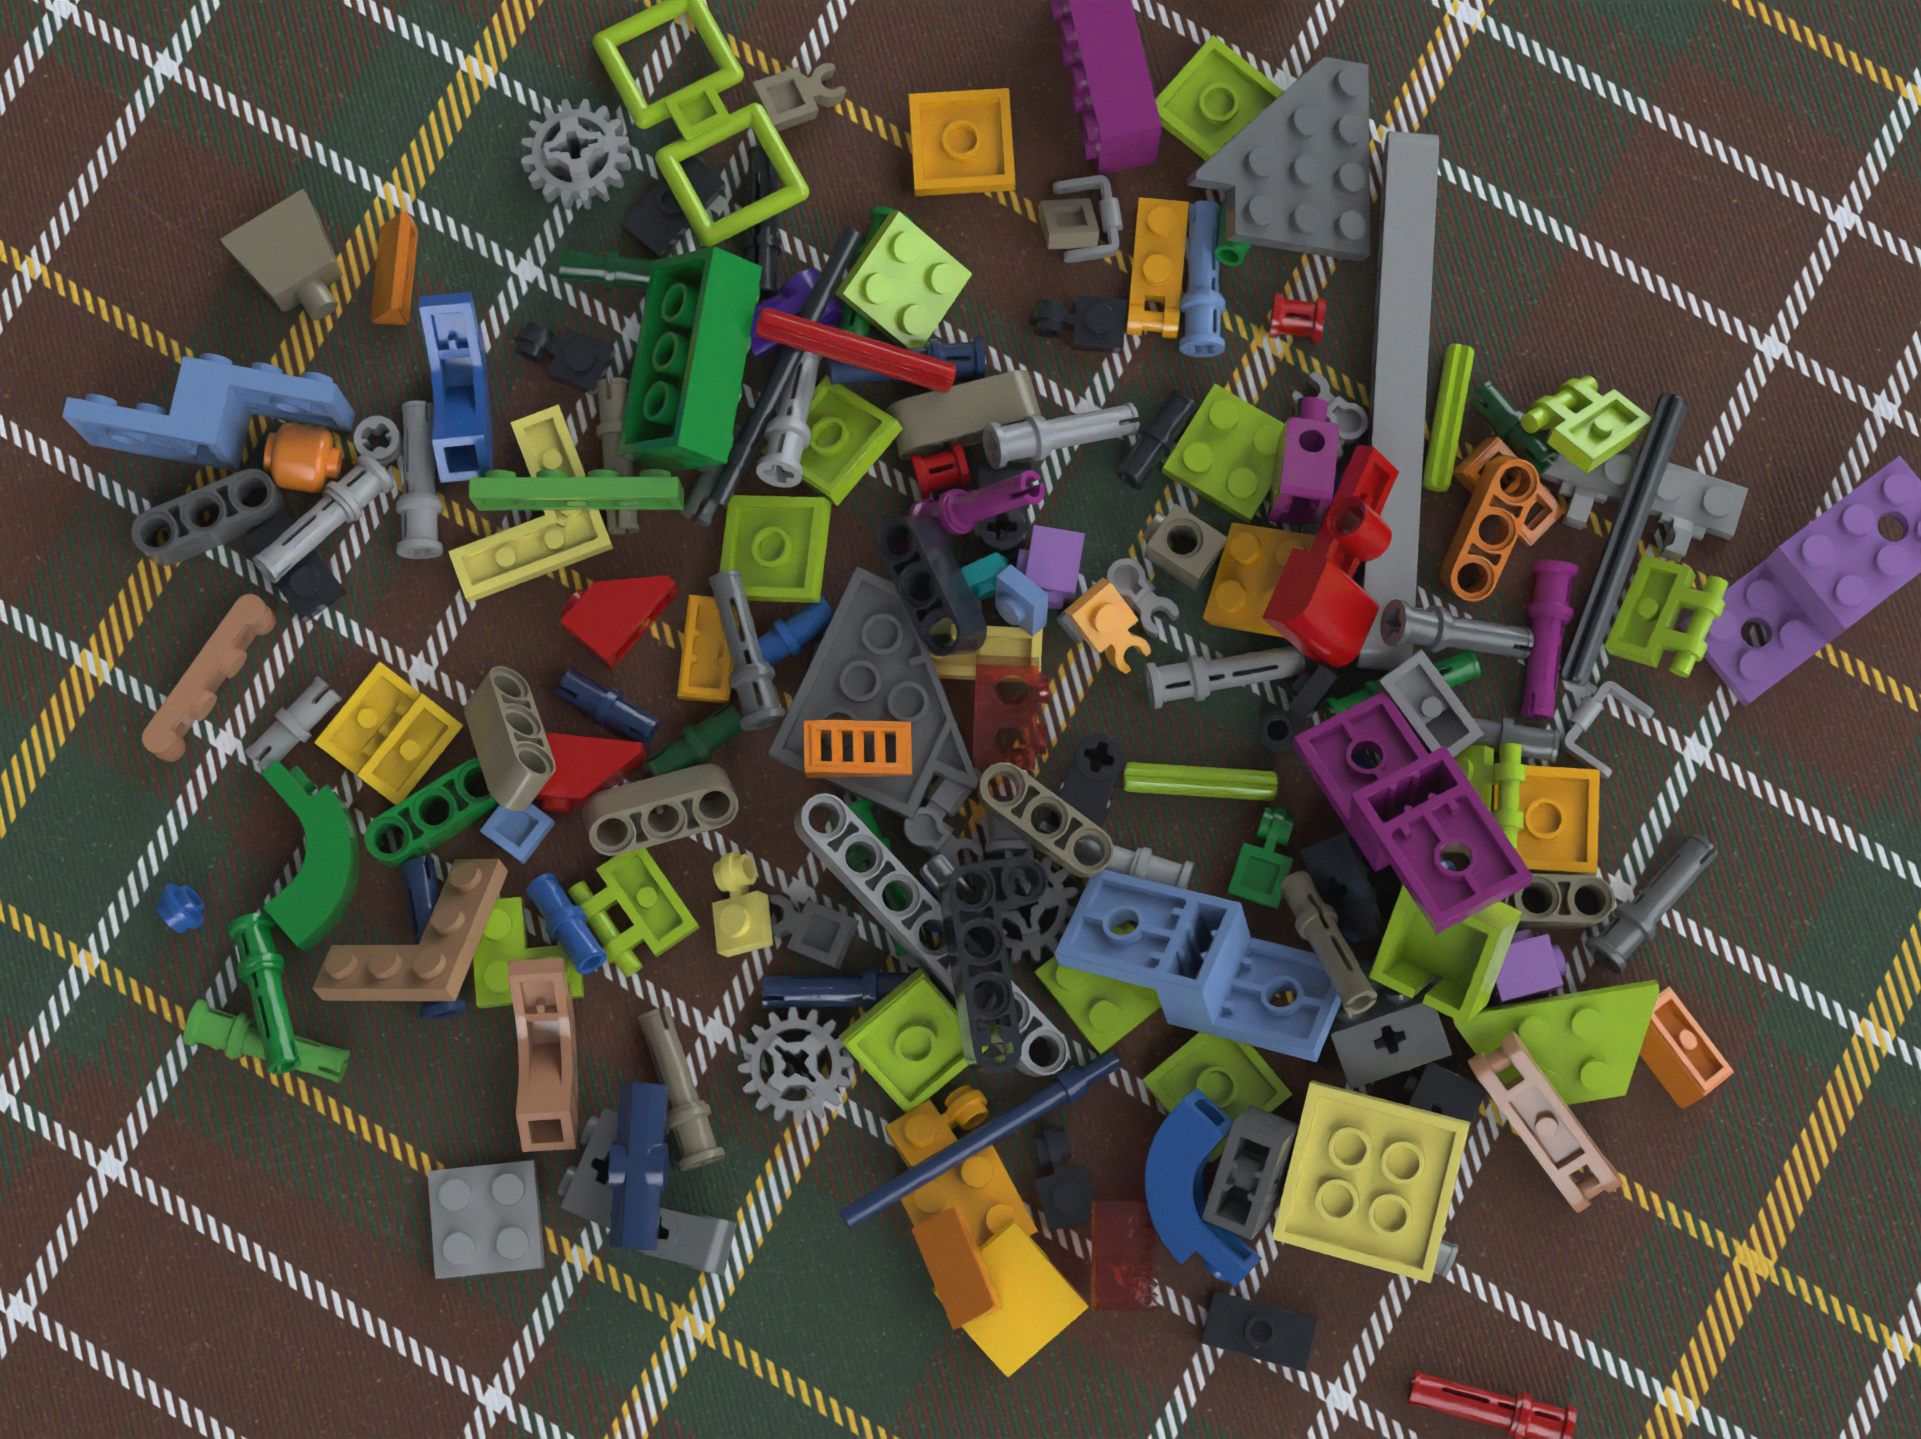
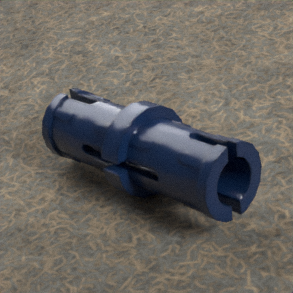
M574 667L570 668L559 683L563 688L558 687L555 693L560 699L566 700L591 715L594 724L601 728L607 725L634 742H642L644 748L648 746L657 732L654 727L657 729L661 724V719L650 715L625 700L622 691L615 687L609 690L580 673Z

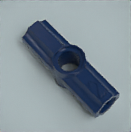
M634 1082L620 1083L617 1140L612 1142L609 1159V1188L613 1190L610 1214V1248L658 1250L661 1192L666 1190L669 1163L668 1143H664L668 1104L667 1085Z

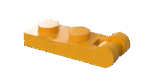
M1139 197L1126 330L1128 335L1141 336L1142 331L1162 332V338L1177 339L1189 202ZM1145 301L1164 303V312L1145 311Z

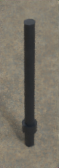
M845 226L799 317L817 323L820 322L862 238L861 233L850 227ZM787 345L784 346L737 441H733L727 464L724 465L708 497L709 501L727 508L743 474L750 473L758 457L755 450L765 432L766 425L770 422L805 351Z

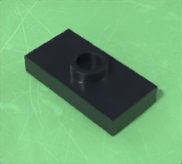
M691 156L679 163L706 210L725 190V181L697 158ZM664 176L621 223L622 230L657 259H662L691 227Z
M1214 1290L1200 1343L1306 1372L1319 1319Z

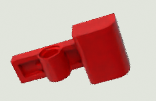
M1357 444L1349 465L1344 470L1341 483L1330 508L1323 518L1322 526L1311 550L1292 549L1262 617L1315 664L1337 668L1352 662L1361 652L1379 611L1378 602L1352 579L1359 562L1372 561L1380 557L1387 550L1392 539V530L1380 517V514L1399 471L1375 447Z

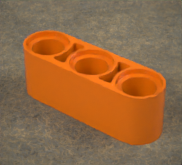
M1509 455L1497 456L1488 462L1482 472L1440 570L1441 582L1444 587L1463 600L1472 602L1483 600L1491 594L1498 582L1540 484L1537 470L1528 461ZM1516 466L1521 474L1520 485L1512 493L1505 494L1500 486L1501 475L1508 468ZM1495 514L1500 522L1499 532L1493 539L1482 541L1479 536L1480 523L1485 517ZM1474 562L1479 570L1478 579L1471 587L1462 589L1457 580L1458 572L1467 563Z

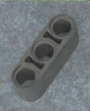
M257 469L242 470L144 511L133 522L131 529L132 540L137 548L157 565H174L253 532L281 510H284V495L272 479L263 471ZM259 488L267 489V497L262 504L256 507L246 506L247 497L252 491ZM210 508L219 509V516L214 524L204 528L199 527V517L204 511ZM162 528L171 529V535L166 544L161 547H151V538L156 531Z

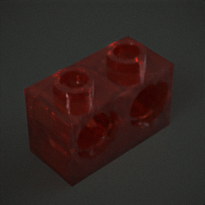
M977 655L973 768H989L996 763L1005 762L1011 763L1022 770H1035L1036 755H1046L1047 724L1037 723L1038 703L1048 704L1049 672H1039V657ZM1015 675L1025 681L1027 689L1019 697L1008 698L999 692L997 684L1002 678ZM1014 727L1024 734L1025 740L1017 748L1006 749L997 743L995 739L996 734L1003 728Z

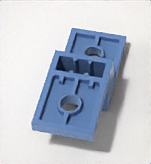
M203 353L200 359L183 356L169 415H167L168 411L156 405L137 403L136 409L117 406V401L98 394H86L85 400L67 397L62 417L89 445L238 472L252 414L351 432L355 412L329 376L316 372H303L302 377L282 374V369L260 362L252 363L251 368L232 365V361L226 357Z
M1103 870L1097 876L1089 879L1054 953L1058 964L1061 966L1155 989L1168 1024L1317 1062L1342 1002L1316 953L1251 938L1240 902L1108 870ZM1126 920L1138 923L1137 928L1130 934L1122 936L1112 933L1116 925ZM1282 991H1291L1297 995L1295 1001L1285 1007H1275L1269 1003L1274 995Z

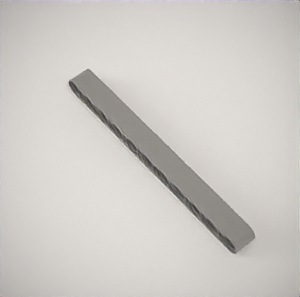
M1387 131L1384 144L1367 446L1375 447L1399 473L1380 514V517L1392 530L1390 545L1380 557L1372 561H1361L1359 586L1378 602L1379 611L1361 652L1355 658L1356 668L1392 670L1413 654V644L1404 643L1399 647L1386 645L1381 637L1380 622L1382 613L1390 601L1395 599L1404 600L1411 607H1415L1439 159V136L1434 134Z

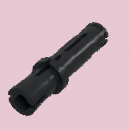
M762 145L751 147L747 151L748 205L778 191V174ZM778 214L748 228L747 237L742 240V252L747 255V260L762 266L759 282V300L771 299L778 295L777 256L782 253V240L777 237Z

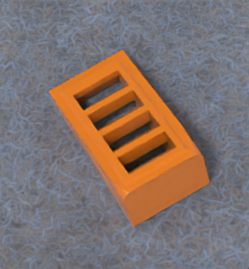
M1498 436L1484 439L1453 470V475L1473 495L1481 477L1478 471L1491 458L1494 459L1502 455L1517 456ZM1516 466L1508 468L1501 475L1502 478L1508 473L1512 477L1502 488L1505 494L1512 493L1520 485L1521 474ZM1541 483L1531 507L1538 502L1543 508L1526 525L1523 523L1518 538L1526 546H1532L1566 511Z
M804 720V765L806 778L912 776L911 722ZM885 735H896V763H886ZM843 736H853V762H843ZM864 736H874L875 762H864ZM821 737H831L832 761H821Z

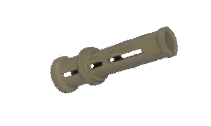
M663 1007L660 1009L661 1012L658 1008L640 1015L637 1019L645 1036L660 1085L668 1086L667 1107L669 1111L666 1113V1128L673 1129L682 1156L678 1164L681 1171H687L724 1158L726 1154L724 1148L718 1147L708 1120V1116L712 1113L710 1106L706 1104L705 1100H699L681 1042L674 1026L670 1007Z

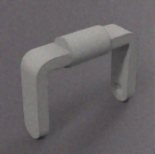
M1103 175L1053 183V192L1055 194L1100 189V215L1103 232L1107 233L1109 243L1097 247L1068 250L1063 253L1064 262L1074 263L1115 256L1119 251L1118 232L1123 229L1119 200L1112 197L1109 179Z
M1613 681L1603 683L1592 697L1588 695L1584 697L1568 720L1572 726L1561 742L1562 748L1566 753L1587 768L1600 770V777L1605 779L1609 778L1612 770L1574 742L1581 732L1585 733L1602 710L1603 705L1601 703L1608 693L1646 719H1650L1654 713L1651 707Z

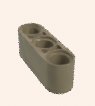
M1025 370L1006 372L952 386L948 393L932 391L899 400L887 408V414L895 418L903 428L894 439L901 460H911L910 455L915 453L924 457L950 450L952 444L957 442L961 443L962 448L982 443L983 429L988 423L997 422L1000 426L1024 422L1025 417L1037 414L1041 416L1030 374Z
M495 666L489 671L466 702L464 715L491 796L506 809L521 812L529 807L556 770V766L528 683L513 669L505 666Z
M999 762L991 765L984 771L977 789L979 802L984 809L1065 870L1079 878H1091L1097 876L1110 864L1114 846L1108 834L1041 783L1011 763ZM997 776L1010 778L1015 783L1017 789L1016 797L1008 802L994 800L989 794L988 782ZM1046 807L1057 814L1059 827L1054 833L1042 834L1033 828L1030 820L1031 813L1035 809ZM1090 839L1099 845L1101 860L1098 864L1085 866L1077 861L1073 852L1074 845L1078 840Z
M710 763L597 792L591 795L585 802L582 815L593 848L600 854L613 856L721 828L735 818L739 805L727 772L720 766ZM711 791L721 792L715 799L701 800L706 793ZM664 804L670 805L669 809L661 814L650 813L654 807ZM607 819H620L611 827H599Z
M1532 874L1531 885L1500 901L1522 911L1517 925L1518 928L1587 929L1609 916L1614 907L1615 897L1610 885L1600 877L1591 875ZM1524 889H1536L1543 895L1546 904L1543 913L1535 914L1525 909L1521 900ZM1578 890L1589 891L1595 896L1598 903L1595 915H1585L1577 909L1574 898Z

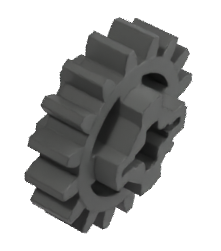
M1027 848L1024 856L1034 858L1033 850ZM1011 850L1005 851V858L1014 857ZM1048 856L1042 860L1041 864L1045 867L1048 874V884L1050 887H1047L1045 894L1035 902L1036 905L1031 907L1029 917L1030 929L1027 928L1025 919L1021 918L1018 911H1000L1002 925L1006 924L1018 931L1021 941L1013 940L1004 936L1006 950L1011 951L1012 964L1018 965L1022 953L1029 952L1034 963L1040 962V949L1045 946L1049 951L1055 953L1059 945L1055 938L1058 935L1063 936L1067 928L1065 920L1071 919L1075 911V907L1068 906L1067 901L1078 896L1077 887H1063L1062 884L1068 878L1069 872L1062 869L1054 874L1050 870L1053 860ZM1013 868L1008 876L1009 887L1016 894L1015 885H1017L1020 894L1025 897L1029 893L1031 883L1026 881L1024 871ZM972 879V883L978 888L977 883ZM1058 908L1055 922L1046 933L1040 935L1038 923L1044 913Z

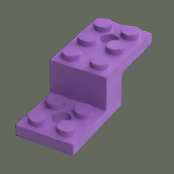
M1898 456L1780 545L1764 562L1726 589L1722 598L1726 605L1720 619H1713L1704 640L1708 647L1703 657L1744 707L1921 573V480L1901 456ZM1892 517L1901 524L1903 535L1900 541L1891 542L1880 535L1877 528L1879 518ZM1691 617L1679 626L1684 633ZM1756 622L1765 629L1767 640L1764 646L1752 647L1745 643L1741 636V627L1744 623Z

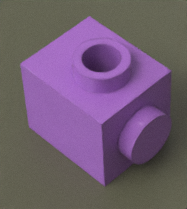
M1034 525L1030 550H1019L1016 569L1048 593L1049 609H1061L1063 603L1072 604L1074 602L1085 533Z
M1531 929L1514 933L1491 993L1493 1006L1552 992L1563 986L1561 976L1567 974L1565 959L1559 945H1551L1548 934L1533 938Z

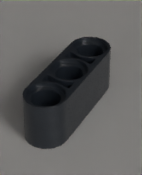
M893 516L886 519L879 526L876 534L877 548L922 644L927 651L935 656L962 655L978 651L983 646L987 637L986 622L938 523L929 516ZM909 531L911 532L912 536L911 547L908 546L907 534ZM930 577H932L934 581L933 594L930 592L929 588ZM952 623L955 624L957 630L955 641L951 634Z

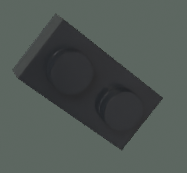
M281 510L243 538L242 541L255 557L273 543L294 522L284 510ZM314 549L289 569L277 583H274L305 624L347 593Z

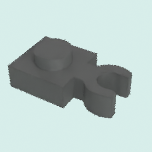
M771 895L769 901L778 907H782L784 911L782 921L775 925L771 924L772 936L785 937L792 934L787 946L788 949L839 970L859 921L808 899L802 913H799L795 904L781 895Z

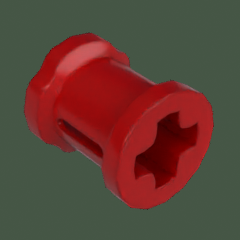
M1275 292L1270 317L1269 338L1277 339L1279 334L1307 337L1310 338L1311 343L1320 344L1326 299L1317 298L1315 303L1284 299L1283 293Z
M960 442L953 443L950 450L921 457L918 453L910 455L921 499L929 498L932 491L961 484L963 488L971 486L970 474ZM948 467H951V468H952V469H949V470H945V471H941V472H938V473L930 474V472H933V471L941 470V469L948 468Z

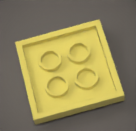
M1312 1080L1309 1083L1272 1239L1431 1283L1471 1122Z

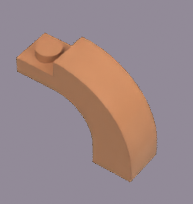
M563 958L509 961L508 980L518 1039L519 1080L516 1118L522 1152L576 1149L578 1126L577 1043L571 984L567 983Z

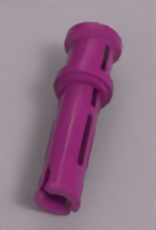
M1028 470L1020 475L970 492L954 488L944 492L938 500L933 501L932 499L925 498L916 501L911 505L908 516H929L938 523L944 536L948 533L962 535L970 532L977 521L1041 502L1044 498L1045 487L1044 483H1040L1027 488L1025 484L1041 478L1035 471Z
M1536 560L1532 562L1531 571L1536 574L1533 603L1528 604L1526 609L1528 619L1533 621L1532 633L1534 644L1533 647L1529 648L1531 653L1528 656L1524 698L1520 715L1537 720H1542V716H1544L1545 720H1553L1555 716L1554 706L1564 625L1569 624L1573 618L1574 610L1569 607L1572 578L1578 576L1579 567L1564 561Z

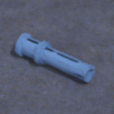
M1197 201L1195 205L1191 203L1188 210L1187 293L1183 295L1180 301V310L1185 313V337L1179 342V350L1181 353L1192 357H1213L1225 351V341L1220 337L1221 313L1226 309V301L1223 295L1219 293V261L1214 255L1218 241L1221 207L1218 203L1212 201Z

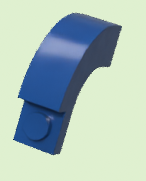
M472 292L422 296L419 301V311L432 377L434 401L432 444L440 483L470 480L472 477H485V472L492 470L493 429L485 348L481 326H478Z
M1196 1088L1182 1099L1168 1115L1153 1139L1145 1169L1147 1206L1162 1242L1181 1265L1197 1251L1203 1257V1263L1212 1275L1222 1281L1228 1280L1236 1287L1262 1258L1236 1233L1202 1220L1208 1201L1204 1179L1206 1166L1212 1152L1230 1133L1234 1121Z

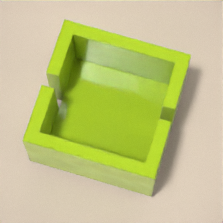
M1403 885L1369 978L1413 998L1434 980L1435 975H1438L1443 979L1425 994L1422 1003L1467 1024L1489 1001L1522 911L1499 901L1448 929L1435 934Z

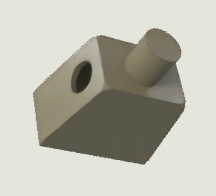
M304 189L299 190L220 239L234 261L282 312L288 311L301 303L312 320H320L330 315L337 308L338 303L327 286L339 280L343 273L319 215Z

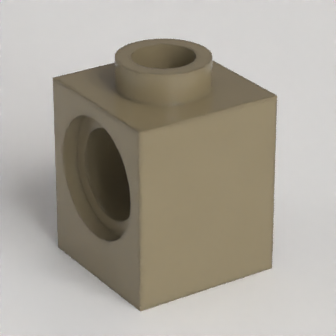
M1174 504L1167 516L1158 512L1142 537L1148 541L1144 558L1195 591L1223 551L1227 540L1225 535L1177 504ZM1174 535H1185L1193 541L1195 549L1185 555L1176 554L1168 547L1167 540Z

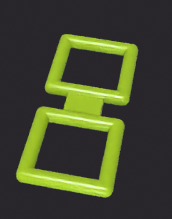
M664 0L597 33L593 37V47L635 124L641 129H647L671 117L682 138L659 149L656 152L655 160L696 237L703 246H714L804 201L808 197L809 188L764 107L759 103H752L729 114L718 93L740 83L744 77V72L704 0ZM688 12L716 62L719 71L648 105L621 57L617 46ZM752 127L785 187L712 223L679 162Z

